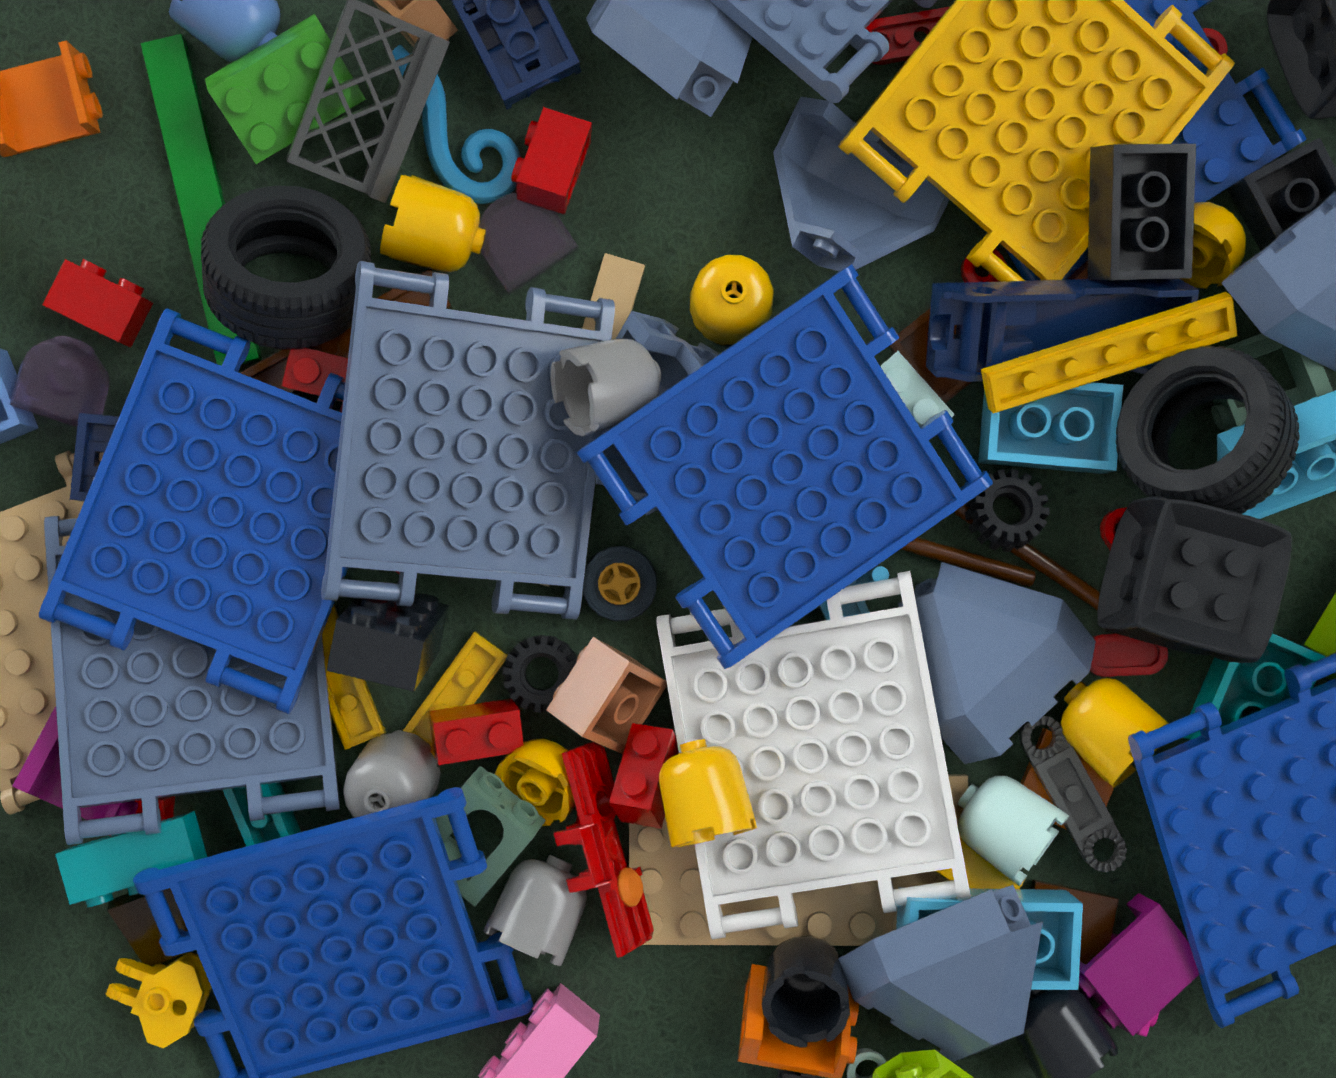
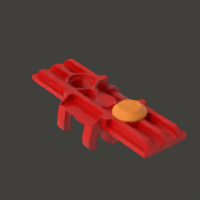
M592 741L562 753L577 809V819L574 824L567 825L566 830L557 831L553 834L556 846L566 844L583 846L588 869L580 872L577 877L566 879L569 893L598 887L616 957L618 958L623 957L651 940L654 928L643 891V883L640 878L643 875L641 867L631 868L626 865L614 821L616 813L609 803L614 781L606 751L603 746Z

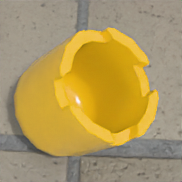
M401 175L390 206L397 207L398 211L394 225L385 224L380 254L395 260L449 273L461 269L467 263L472 252L480 254L486 230L479 228L480 212L474 200L461 192L419 177Z
M725 255L711 260L700 270L690 293V313L695 327L705 338L719 345L735 344L767 322L772 313L773 287L769 275L756 261L742 255ZM732 284V290L726 292V287ZM737 285L740 286L742 294L736 290Z
M1103 678L1092 682L1089 686L1080 682L1065 696L1064 701L1069 705L1062 714L1060 726L1067 742L1073 746L1105 782H1108L1115 788L1136 771L1131 765L1134 759L1129 746L1128 736L1141 730L1148 733L1169 723L1125 684L1116 679Z
M705 739L690 741L681 744V753L672 756L662 765L659 773V784L671 848L715 840V835L730 832L733 835H738L757 829L741 766L737 757L729 749L721 746L707 747Z

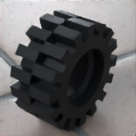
M1002 469L996 471L993 475H989L993 481L989 488L966 503L965 506L970 508L965 512V519H973V523L968 528L971 534L977 530L980 531L981 535L976 540L981 544L988 539L991 541L989 549L996 551L1002 546L1003 552H1010L1013 548L1018 550L1024 547L1040 533L1047 523L1044 519L1049 516L1050 508L1042 507L1048 502L1047 495L1038 496L1037 494L1042 486L1038 482L1033 486L1028 484L1032 476L1025 473L1019 479L1017 478L1018 470L1011 469L1005 475V471ZM998 497L1011 499L1021 512L1019 523L1009 525L1001 521L994 513V500Z
M537 635L519 642L505 659L507 661L503 667L502 674L505 677L503 682L505 689H508L510 698L513 701H517L520 707L539 713L546 711L553 700L554 692L566 680L575 666L577 655L566 642L557 639V637ZM537 657L551 659L558 668L559 676L557 682L553 687L546 690L532 687L526 678L528 664Z

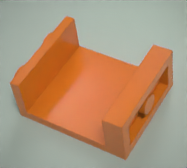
M67 40L58 42L61 51L60 56L0 71V155L2 157L101 133L97 120L103 117L101 105L95 93H90L87 81L88 78H92L89 60L85 53H80Z
M752 964L745 987L738 1062L827 1078H842L847 1063L854 1064L857 1051V1037H852L850 1034L851 1026L855 1027L857 1022L859 1004L852 999L849 987L850 1016L845 1029L830 1042H827L825 1038L818 1042H807V1047H797L784 1043L770 1032L769 1023L763 1015L762 992L766 966Z

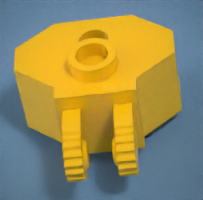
M189 952L167 966L159 963L152 967L132 959L119 958L115 968L116 971L139 980L142 984L140 989L137 990L124 984L112 983L109 984L106 995L110 999L133 1007L131 1013L139 1016L147 1043L164 1049L187 1035L190 1029L195 1027L194 1019L204 1011L212 987L198 954Z

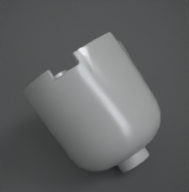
M613 339L564 349L559 352L561 355L560 361L552 362L550 381L555 403L563 401L566 412L570 417L564 419V423L576 435L586 436L611 428L659 396L660 367L643 345L631 339Z
M401 730L371 739L346 775L343 793L346 807L352 816L356 818L431 798L438 788L441 774L440 768L437 767L436 759L430 752L431 746L416 734Z
M549 855L546 862L530 859L516 865L484 927V933L492 936L498 930L502 932L499 939L501 943L537 959L540 953L543 955L545 953L552 954L550 963L562 966L587 900L586 890L569 893L566 879L576 877L570 873L573 865L552 855Z

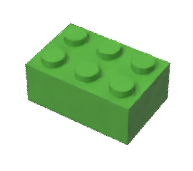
M315 14L205 78L208 92L255 164L260 163L293 142L331 43L330 38ZM336 58L332 69L338 83L340 84L352 79L353 77L342 58ZM330 76L324 90L334 86ZM357 84L342 90L350 109L366 100ZM337 93L320 99L317 107V112L323 124L345 112ZM314 117L309 130L318 127Z

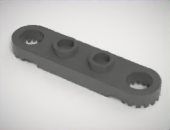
M1045 715L1033 726L1026 722L1019 729V743L1053 805L1069 815L1064 825L1083 860L1090 867L1098 871L1108 872L1116 870L1117 867L1122 865L1123 860L1126 859L1127 848L1125 841L1116 828L1109 811L1076 751L1065 739L1062 727L1055 719ZM1040 724H1045L1051 729L1052 740L1045 748H1035L1030 741L1032 729ZM1102 838L1111 839L1114 845L1112 856L1105 861L1095 859L1092 854L1094 842L1096 843L1098 839Z

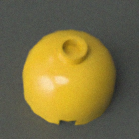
M1211 202L1194 203L1192 278L1179 279L1197 288L1207 289L1211 283L1218 284V286L1223 285L1222 282L1237 269L1244 258L1246 245L1244 229L1237 218L1224 207Z
M533 739L523 742V746L516 748L511 754H507L499 763L495 775L503 781L505 787L521 800L531 803L536 808L538 814L546 820L542 826H550L554 820L564 821L575 806L562 753L568 750L560 744L546 739Z

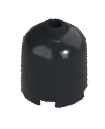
M812 936L793 937L782 942L770 955L764 975L762 1009L763 1015L769 1023L770 1032L784 1043L797 1047H807V1042H818L825 1038L827 1042H830L845 1029L850 1016L847 979L838 960L840 958L839 953L825 940Z
M1079 986L1078 990H1031L1024 1033L1016 1036V1039L1036 1078H1087L1104 1067L1100 1058L1107 1052L1110 1056L1118 1054L1119 1048Z

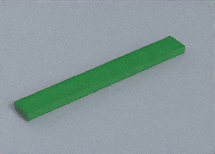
M182 34L140 43L208 328L234 339L238 335L218 321L211 312L210 307H208L203 291L202 234L210 218L225 202L186 39ZM250 343V349L243 364L262 360L259 345ZM214 350L216 362L222 366L226 354Z

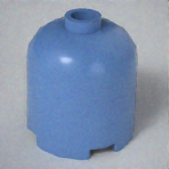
M172 0L169 9L171 19L221 58L229 62L236 61L277 36L275 33L280 24V9L276 0H182V2L180 0Z

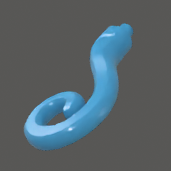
M398 45L392 51L395 60L410 55L402 45ZM407 64L399 66V70L402 76L404 74ZM437 74L422 111L424 141L433 171L445 187L471 197L476 204L494 203L508 197L516 188V183L511 181L515 162L518 157H521L519 149L513 140L503 132L494 129H483L472 133L465 140L461 150L464 166L470 172L480 173L483 170L480 152L485 147H493L502 157V168L500 173L488 182H477L464 175L452 160L449 151L446 98L442 82Z

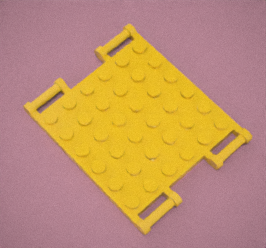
M955 0L856 125L843 138L838 147L847 155L852 153L895 190L893 195L902 203H905L922 182L927 179L987 232L984 238L970 251L966 259L976 267L981 265L998 281H1025L993 253L999 243L1041 280H1062L1088 248L1090 147L1113 144H1171L1232 69L1235 62L1226 53L1220 55L1181 19L1182 13L1174 5L1169 6L1158 17L1152 27L1124 0ZM1168 33L1208 68L1206 75L1165 39ZM870 130L914 168L907 177L863 140Z

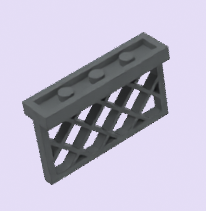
M347 0L286 161L386 203L450 42L359 0ZM355 9L370 15L378 34L356 43L348 27ZM379 20L394 27L383 31ZM401 31L417 36L418 38L412 53L395 60L386 37ZM346 35L350 45L340 49ZM381 40L390 63L367 72L358 49ZM353 51L362 75L339 84L332 69L335 60ZM407 64L404 74L402 76L399 70V66ZM393 69L399 83L396 94L379 101L370 78ZM330 76L334 86L324 90ZM365 81L374 104L351 113L342 90ZM337 93L346 115L323 124L317 112L320 99ZM391 104V107L386 117L382 107ZM378 110L383 122L379 135L363 141L354 119ZM314 117L318 127L309 130ZM350 122L358 144L335 153L326 131ZM322 133L331 155L315 162L299 156L304 141ZM376 144L370 157L367 147ZM362 150L368 163L362 180L360 181L346 175L339 159ZM334 162L338 171L324 165Z

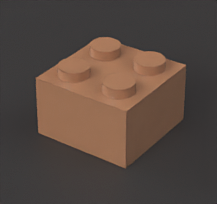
M593 637L589 644L579 653L576 664L566 680L554 692L553 700L546 711L580 736L623 754L632 723H644L667 687V681L632 657Z

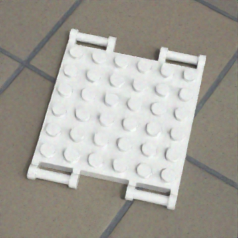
M910 571L897 573L898 577L845 587L827 600L830 620L788 627L727 669H723L717 660L719 653L710 641L676 647V634L702 630L692 614L674 618L670 614L657 616V629L679 754L681 753V744L700 739L706 740L707 747L721 746L729 749L737 757L741 766L757 829L738 835H733L732 832L715 835V840L695 844L708 926L712 939L726 938V933L782 924L784 928L798 927L797 911L792 893L877 880L884 913L895 912L897 907L905 906L907 897L957 898L958 901H965L971 898ZM901 594L903 607L848 617L843 616L842 605ZM725 608L711 611L721 626H731L732 637H729L733 644L744 639V636ZM952 868L954 880L893 889L891 880L893 877ZM778 896L780 907L723 916L720 904Z

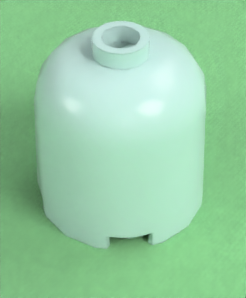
M1008 776L989 778L979 788L972 783L958 802V805L963 808L958 820V831L962 840L1018 886L1027 877L1020 870L1025 868L1029 871L1033 864L1036 865L1059 833L1057 829L1052 827L1053 824L1057 822L1062 826L1069 817L1061 809Z

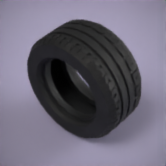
M269 186L256 188L240 194L216 211L206 224L202 234V279L204 296L208 307H210L211 312L218 321L230 331L257 345L275 349H303L318 346L335 339L352 327L357 264L359 261L371 262V244L366 234L367 232L361 222L348 208L334 198L315 190L297 186ZM282 252L308 256L321 261L330 270L318 278L291 283L270 281L250 273L244 266L259 256Z
M1202 346L1195 349H1187L1162 360L1147 371L1134 385L1123 403L1116 427V450L1119 454V461L1127 472L1128 477L1148 497L1160 496L1167 499L1198 502L1240 514L1263 502L1265 498L1274 492L1275 488H1278L1281 481L1287 476V471L1293 465L1292 462L1295 460V452L1298 449V440L1300 439L1298 432L1299 423L1297 422L1298 416L1295 413L1294 405L1274 377L1259 361L1254 360L1249 354L1223 346ZM1215 399H1235L1245 404L1247 416L1244 431L1232 451L1215 464L1197 470L1175 469L1170 466L1168 448L1171 434L1185 415L1195 407Z

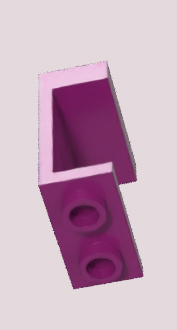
M54 707L12 787L63 809L56 707ZM130 801L80 808L81 817L86 820L135 814L138 803Z
M1139 893L1126 904L1136 916V919L1090 962L1085 965L1080 961L1079 987L1088 999L1092 996L1099 1004L1095 1009L1099 1017L1111 1029L1114 1030L1119 1026L1132 1036L1199 975L1187 939L1159 903Z

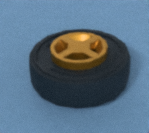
M626 546L609 547L598 552L586 565L583 595L589 607L600 617L611 621H629L642 615L653 603L657 591V574L650 560L640 551Z

